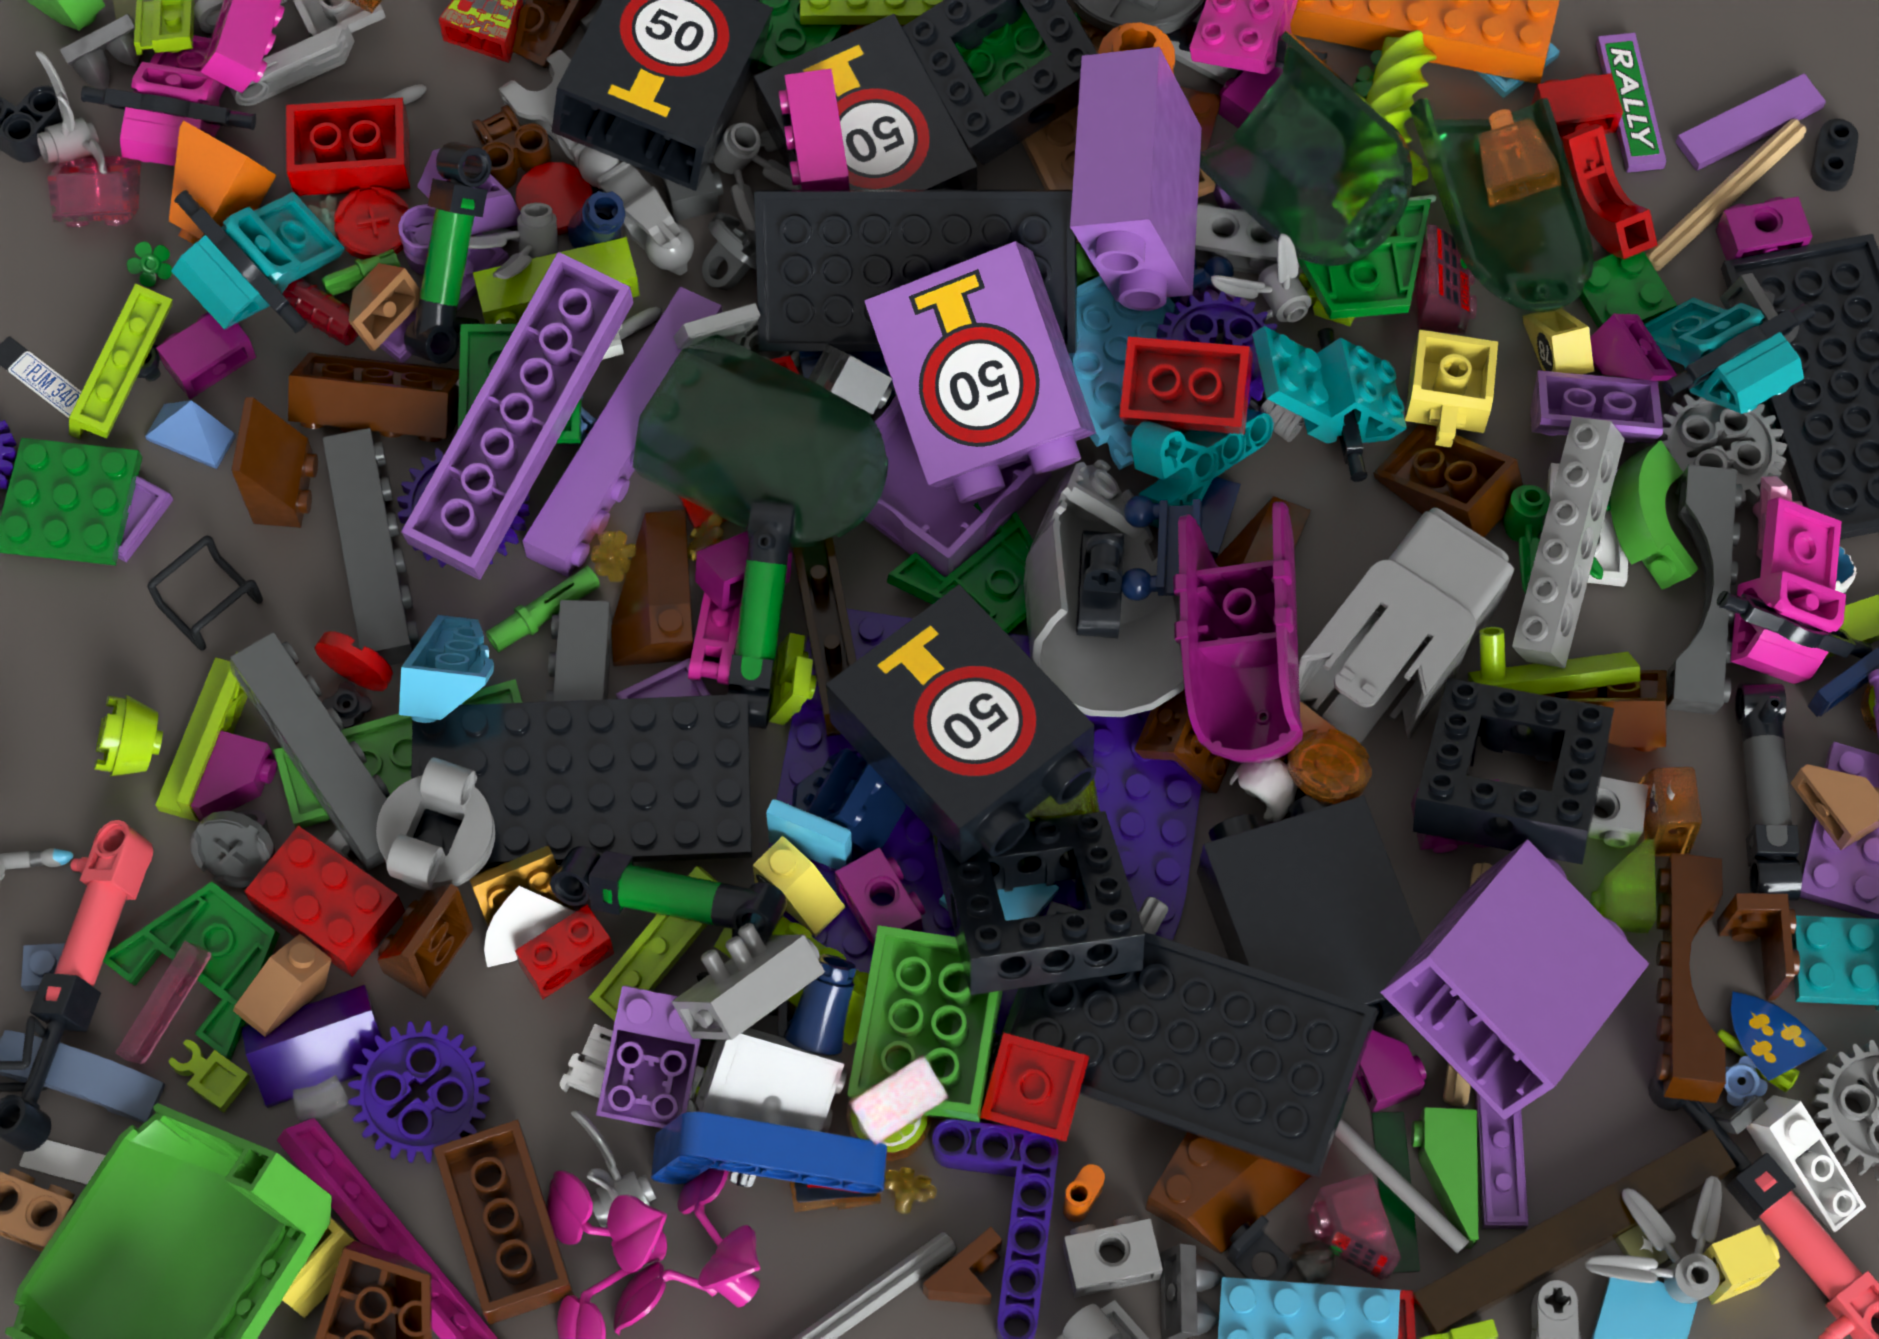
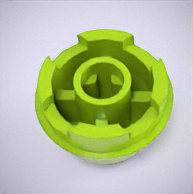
M127 694L125 698L108 695L106 706L113 707L112 714L108 713L107 716L101 719L96 752L104 753L103 760H95L94 769L110 772V777L145 772L148 770L152 754L159 755L163 731L157 730L158 712Z

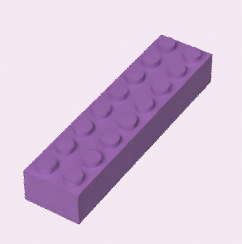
M560 252L556 254L402 529L401 533L408 545L481 580L633 305L630 286Z

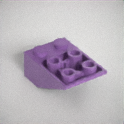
M626 985L622 986L596 1116L664 1128L679 1115L687 1112L703 1039H692L671 1002L678 997L677 995Z

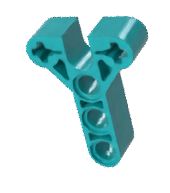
M1248 407L1245 435L1190 430L1182 434L1180 431L1152 421L1141 422L1133 432L1131 439L1134 466L1136 470L1160 479L1140 492L1139 495L1148 497L1153 503H1160V500H1168L1169 506L1193 505V499H1201L1202 501L1215 477L1262 448L1269 441L1274 425L1272 417L1267 413ZM1154 520L1150 526L1159 529V520Z

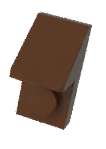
M989 1227L923 1283V1294L928 1300L990 1305L992 1298L990 1292L973 1273L978 1271L982 1275L999 1261L1001 1257L998 1252L1002 1247L1000 1236L992 1227Z

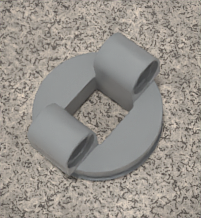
M432 757L423 775L403 783L387 798L378 816L376 836L380 852L387 864V871L391 877L400 879L416 888L434 890V888L447 884L461 885L474 877L483 868L494 847L495 824L486 799L474 786L477 781V775L474 770ZM425 809L462 820L447 856H445L442 847L412 838Z

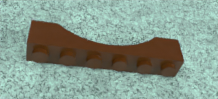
M1671 853L1666 867L1659 868L1656 879V892L1663 894V904H1659L1656 915V928L1663 930V941H1659L1656 953V964L1663 967V978H1659L1656 991L1657 1003L1663 1004V1015H1660L1658 1018L1656 1031L1657 1041L1663 1042V1054H1659L1657 1061V1079L1663 1080V1097L1716 1103L1726 1084L1725 1043L1711 1028L1698 1005L1692 987L1689 963L1692 941L1700 928L1714 916L1723 895L1722 858Z

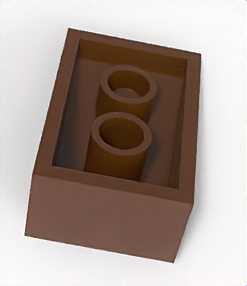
M245 397L231 471L253 524L301 528L303 515L309 514L311 510L312 492L308 488L310 477L315 478L318 472V455L312 452L306 436L254 397Z
M1420 423L1373 472L1375 479L1422 515L1426 511L1429 512L1431 508H1438L1484 538L1505 515L1512 492L1517 487L1523 485L1517 459L1457 435L1453 439L1451 448L1435 445L1437 427Z
M453 884L434 888V890H426L419 901L417 899L412 901L403 915L402 920L404 923L395 935L390 934L386 937L378 951V956L380 957L377 961L383 973L425 999L474 930L459 888Z

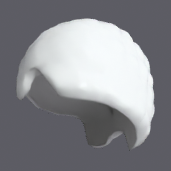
M1279 759L1260 763H1242L1231 777V786L1238 778L1239 785L1245 790L1246 794L1256 797L1266 804L1267 810L1263 818L1267 821H1281L1288 813V807L1295 800L1297 793L1296 778L1288 765Z

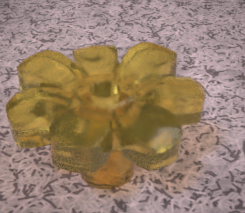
M714 513L703 521L701 528L696 527L693 529L689 536L693 539L688 546L689 559L696 562L697 551L724 541L721 538L724 530L719 527L723 521L720 516Z
M623 531L602 532L598 536L601 545H595L591 554V559L596 564L594 570L599 576L608 575L610 582H620L630 569L631 561L628 558L635 556L636 546L633 543L625 544L627 536Z
M901 1167L899 1172L896 1170L886 1171L884 1188L895 1191L896 1201L894 1209L900 1213L908 1214L911 1212L915 1199L920 1202H927L928 1198L934 1199L937 1189L931 1184L932 1179L925 1175L914 1177L915 1170L907 1167Z

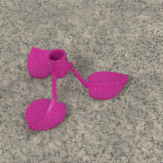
M707 1169L685 1184L679 1195L677 1205L678 1210L684 1215L694 1210L695 1215L718 1246L716 1254L712 1255L711 1259L703 1267L698 1279L670 1269L664 1271V1265L660 1262H655L642 1269L627 1284L619 1298L614 1315V1331L620 1336V1331L623 1328L636 1323L656 1306L665 1290L666 1282L669 1280H676L702 1289L712 1297L719 1292L736 1307L744 1306L756 1294L760 1280L752 1273L760 1270V1264L756 1254V1234L754 1229L744 1225L722 1239L705 1214V1204L711 1202L719 1195L727 1180L729 1171Z
M555 1171L549 1187L547 1210L557 1239L563 1244H577L582 1238L583 1231L587 1234L612 1237L611 1245L614 1256L621 1268L583 1291L580 1299L574 1295L566 1296L563 1299L557 1317L559 1339H606L603 1316L599 1308L590 1302V1299L593 1295L626 1275L637 1273L644 1264L662 1261L665 1258L667 1240L662 1228L667 1214L648 1206L635 1196L620 1195L614 1199L610 1206L607 1218L608 1228L593 1226L588 1222L593 1211V1203L586 1186L576 1176L567 1171Z

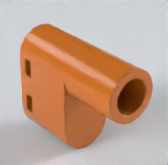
M1094 1164L1084 1166L1076 1179L1067 1186L1063 1213L1068 1220L1072 1222L1084 1220L1101 1194L1105 1174L1099 1166ZM1074 1195H1076L1084 1201L1077 1202L1074 1201L1072 1198Z

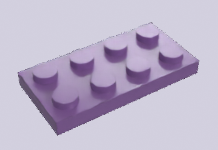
M1837 742L1832 743L1827 756L1826 769L1866 777L1873 787L1879 788L1878 754ZM1814 816L1801 870L1802 888L1800 898L1871 919H1879V828L1845 849L1840 850Z

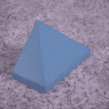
M192 400L164 404L145 435L146 440L215 469L220 465L236 437L234 432Z

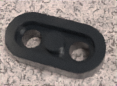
M1831 119L1824 123L1817 136L1811 177L1813 182L1823 190L1833 192L1843 189L1853 173L1859 135L1855 126L1849 121ZM1829 165H1836L1839 169H1833Z

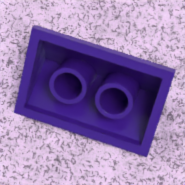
M366 985L303 1006L266 1037L251 1025L242 1028L245 1053L267 1108L359 1076L360 1074L353 1069V1065H367L369 1062L362 1053L363 1048L376 1052L379 1048L374 1037L378 1035L383 1038Z

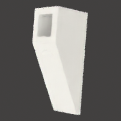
M1773 1095L1765 1101L1768 1109L1748 1125L1746 1129L1763 1155L1769 1153L1796 1185L1793 1190L1831 1232L1835 1233L1866 1206L1803 1103L1798 1100Z

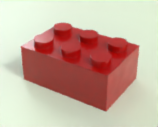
M403 98L286 105V166L293 192L297 196L350 193L357 189H361V191L371 189L370 187H382L388 190L411 189L409 120Z
M1128 336L1120 419L1127 425H1139L1144 421H1152L1173 429L1245 435L1253 353L1250 346Z
M297 826L244 891L255 910L294 937L299 934L304 936L332 959L331 963L351 977L355 975L405 912L397 893L300 826Z

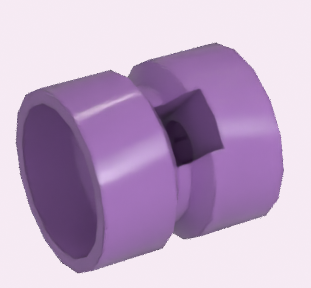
M428 204L417 205L408 209L401 217L398 225L406 261L412 270L421 275L424 274L436 209L428 206Z

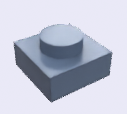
M65 943L23 945L21 987L25 991H38L44 973L54 974Z

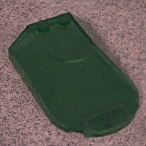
M1285 31L1281 36L1287 44L1283 73L1231 138L1200 152V169L1277 241L1281 233L1289 236L1294 244L1296 255L1300 259L1321 266L1348 264L1367 256L1377 249L1391 235L1401 220L1412 188L1411 156L1402 135L1384 116L1298 38Z
M1540 98L1528 107L1494 119H1434L1429 99H1418L1409 109L1453 238L1470 272L1492 294L1508 304L1524 310L1550 312L1566 307L1582 294L1581 291L1586 281L1592 275L1594 264L1593 246L1548 98ZM1509 118L1513 131L1506 135L1497 136L1493 123H1499ZM1522 142L1523 159L1519 169L1515 171L1507 167L1498 158L1495 151Z
M715 334L681 350L639 416L632 467L641 477L747 530L749 528L750 511L754 498L795 503V522L790 547L815 546V542L835 535L840 538L867 517L876 505L885 486L888 473V457L882 438L883 435L865 410L828 391L823 386Z

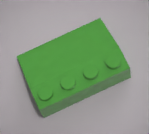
M878 925L848 1096L938 1119L981 1122L980 1116L985 1100L1003 991L970 995L955 937Z

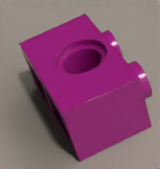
M1798 196L1786 199L1774 197L1764 203L1749 206L1746 204H1736L1723 211L1716 227V233L1726 260L1808 246L1813 237ZM1757 227L1763 228V229H1765V230L1768 231V232H1764V231L1758 229Z
M880 847L835 871L836 887L873 948L878 925L921 932L922 915L925 914V909L916 893L912 891L908 894L900 882L904 879V876L896 860L892 856L886 859ZM878 893H887L894 900L886 906H879L874 904L871 899Z

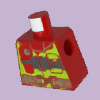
M452 0L439 18L443 41L509 63L513 55L512 50L521 7L524 6L523 0Z

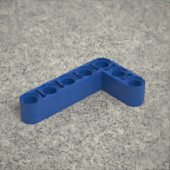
M685 1112L656 1133L651 1179L666 1184H686L707 1169L712 1168L852 1192L879 1193L884 1190L887 1146L881 1142L724 1115L706 1112Z

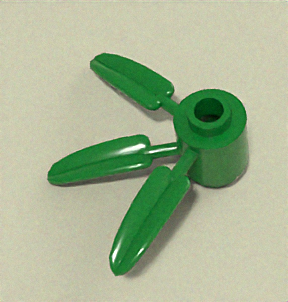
M1522 485L1512 492L1503 518V525L1507 535L1519 543L1520 574L1525 594L1540 539L1537 537L1543 530L1551 500L1546 491L1535 485ZM1611 496L1609 497L1606 511H1611ZM1594 557L1590 575L1601 580L1603 568Z

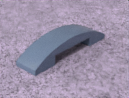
M10 1030L4 1031L0 1040V1061H22L25 1033ZM34 1036L31 1063L28 1068L24 1070H0V1075L26 1083L42 1038ZM60 1043L44 1087L104 1106L108 1112L145 1123L152 1117L154 1112L153 1106L158 1103L165 1084L122 1064Z

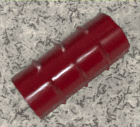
M299 278L290 283L282 293L313 328L326 333L329 338H334L344 345H350L359 336L348 321L350 314L348 303H342L334 298L332 294H327L319 289L317 285H312L306 280Z

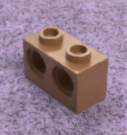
M11 1169L9 1174L0 1172V1205L2 1200L8 1195L18 1194L17 1203L12 1209L0 1211V1236L42 1253L74 1205L73 1198L75 1195L53 1184H50L48 1190L33 1185L35 1181L33 1177L16 1169ZM58 1210L57 1218L51 1225L47 1227L39 1226L40 1218L45 1212Z

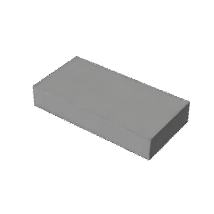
M756 303L688 322L683 324L674 335V340L678 350H684L742 333L751 329L759 319L760 313Z

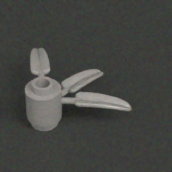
M36 51L35 54L45 68L55 90L63 120L61 123L45 127L44 132L37 134L38 147L44 161L47 164L55 162L58 165L93 155L98 163L99 171L102 174H106L105 158L99 145L94 125L91 122L86 123L82 117L74 119L66 91L57 71L44 53Z
M736 123L729 126L723 133L713 155L714 163L721 171L734 174L737 185L731 187V195L736 211L747 231L749 229L755 231L754 199L750 186L744 184L741 171L745 169L751 160L764 167L762 171L764 177L788 190H799L797 185L793 186L791 173L787 167L773 159L767 161L757 155L761 146H764L768 152L778 150L770 133L765 131L759 136L758 131L752 125Z
M530 203L523 206L521 214L517 218L518 231L501 228L483 232L482 234L484 235L471 236L469 249L505 246L508 240L519 242V253L513 254L493 273V277L500 279L516 276L532 262L533 258L558 253L557 218L552 213V208L549 205Z
M1281 233L1278 239L1277 263L1267 267L1259 275L1258 282L1221 275L1211 276L1213 286L1227 294L1240 298L1255 299L1258 293H1261L1270 307V310L1266 311L1268 313L1266 320L1275 316L1280 322H1296L1307 314L1308 308L1311 305V298L1297 277L1298 260L1291 238ZM1223 332L1217 334L1215 344H1221ZM1232 334L1236 338H1244V336L1240 334Z
M575 1110L571 1112V1115L582 1125L597 1145L610 1172L609 1174L603 1169L594 1168L587 1175L589 1180L600 1185V1187L596 1188L597 1193L591 1196L593 1212L599 1225L605 1228L608 1227L607 1218L610 1206L614 1199L620 1195L635 1196L651 1207L650 1201L656 1199V1195L646 1174L638 1178L633 1170L621 1176L616 1167L614 1155L596 1126L581 1111Z
M1710 1176L1704 1183L1691 1230L1692 1237L1697 1239L1694 1254H1689L1683 1258L1679 1257L1671 1245L1676 1239L1675 1234L1656 1209L1634 1189H1623L1622 1199L1646 1237L1656 1250H1665L1673 1263L1667 1269L1657 1268L1658 1262L1653 1258L1602 1255L1588 1259L1584 1264L1586 1269L1602 1276L1643 1283H1655L1657 1277H1664V1285L1668 1294L1674 1300L1684 1304L1694 1303L1712 1295L1719 1284V1271L1716 1264L1709 1257L1703 1255L1705 1242L1712 1243L1716 1239L1722 1205V1188L1719 1179L1715 1176ZM1691 1273H1692V1275L1694 1276L1696 1282L1693 1281V1279H1692V1277H1691Z

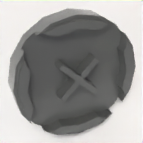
M717 212L708 224L711 234L718 242L706 256L702 266V273L706 283L710 286L728 290L735 287L750 268L757 270L756 237L754 230L742 231L738 228L741 224L739 219L722 212ZM723 260H726L728 262V272L722 279H719L717 268Z
M259 810L213 812L200 821L191 837V853L203 872L207 869L210 873L214 874L215 877L213 879L222 885L235 888L248 887L275 854V846L269 835L266 816Z

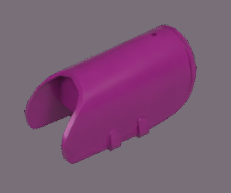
M1284 502L1273 503V560L1219 567L1212 557L1196 519L1187 514L1180 516L1178 520L1179 574L1173 576V592L1175 596L1180 597V621L1174 623V639L1177 643L1181 644L1185 696L1190 722L1199 742L1212 754L1239 763H1260L1278 759L1289 753L1302 740L1303 727L1300 720L1294 538L1291 519L1288 513L1289 508Z

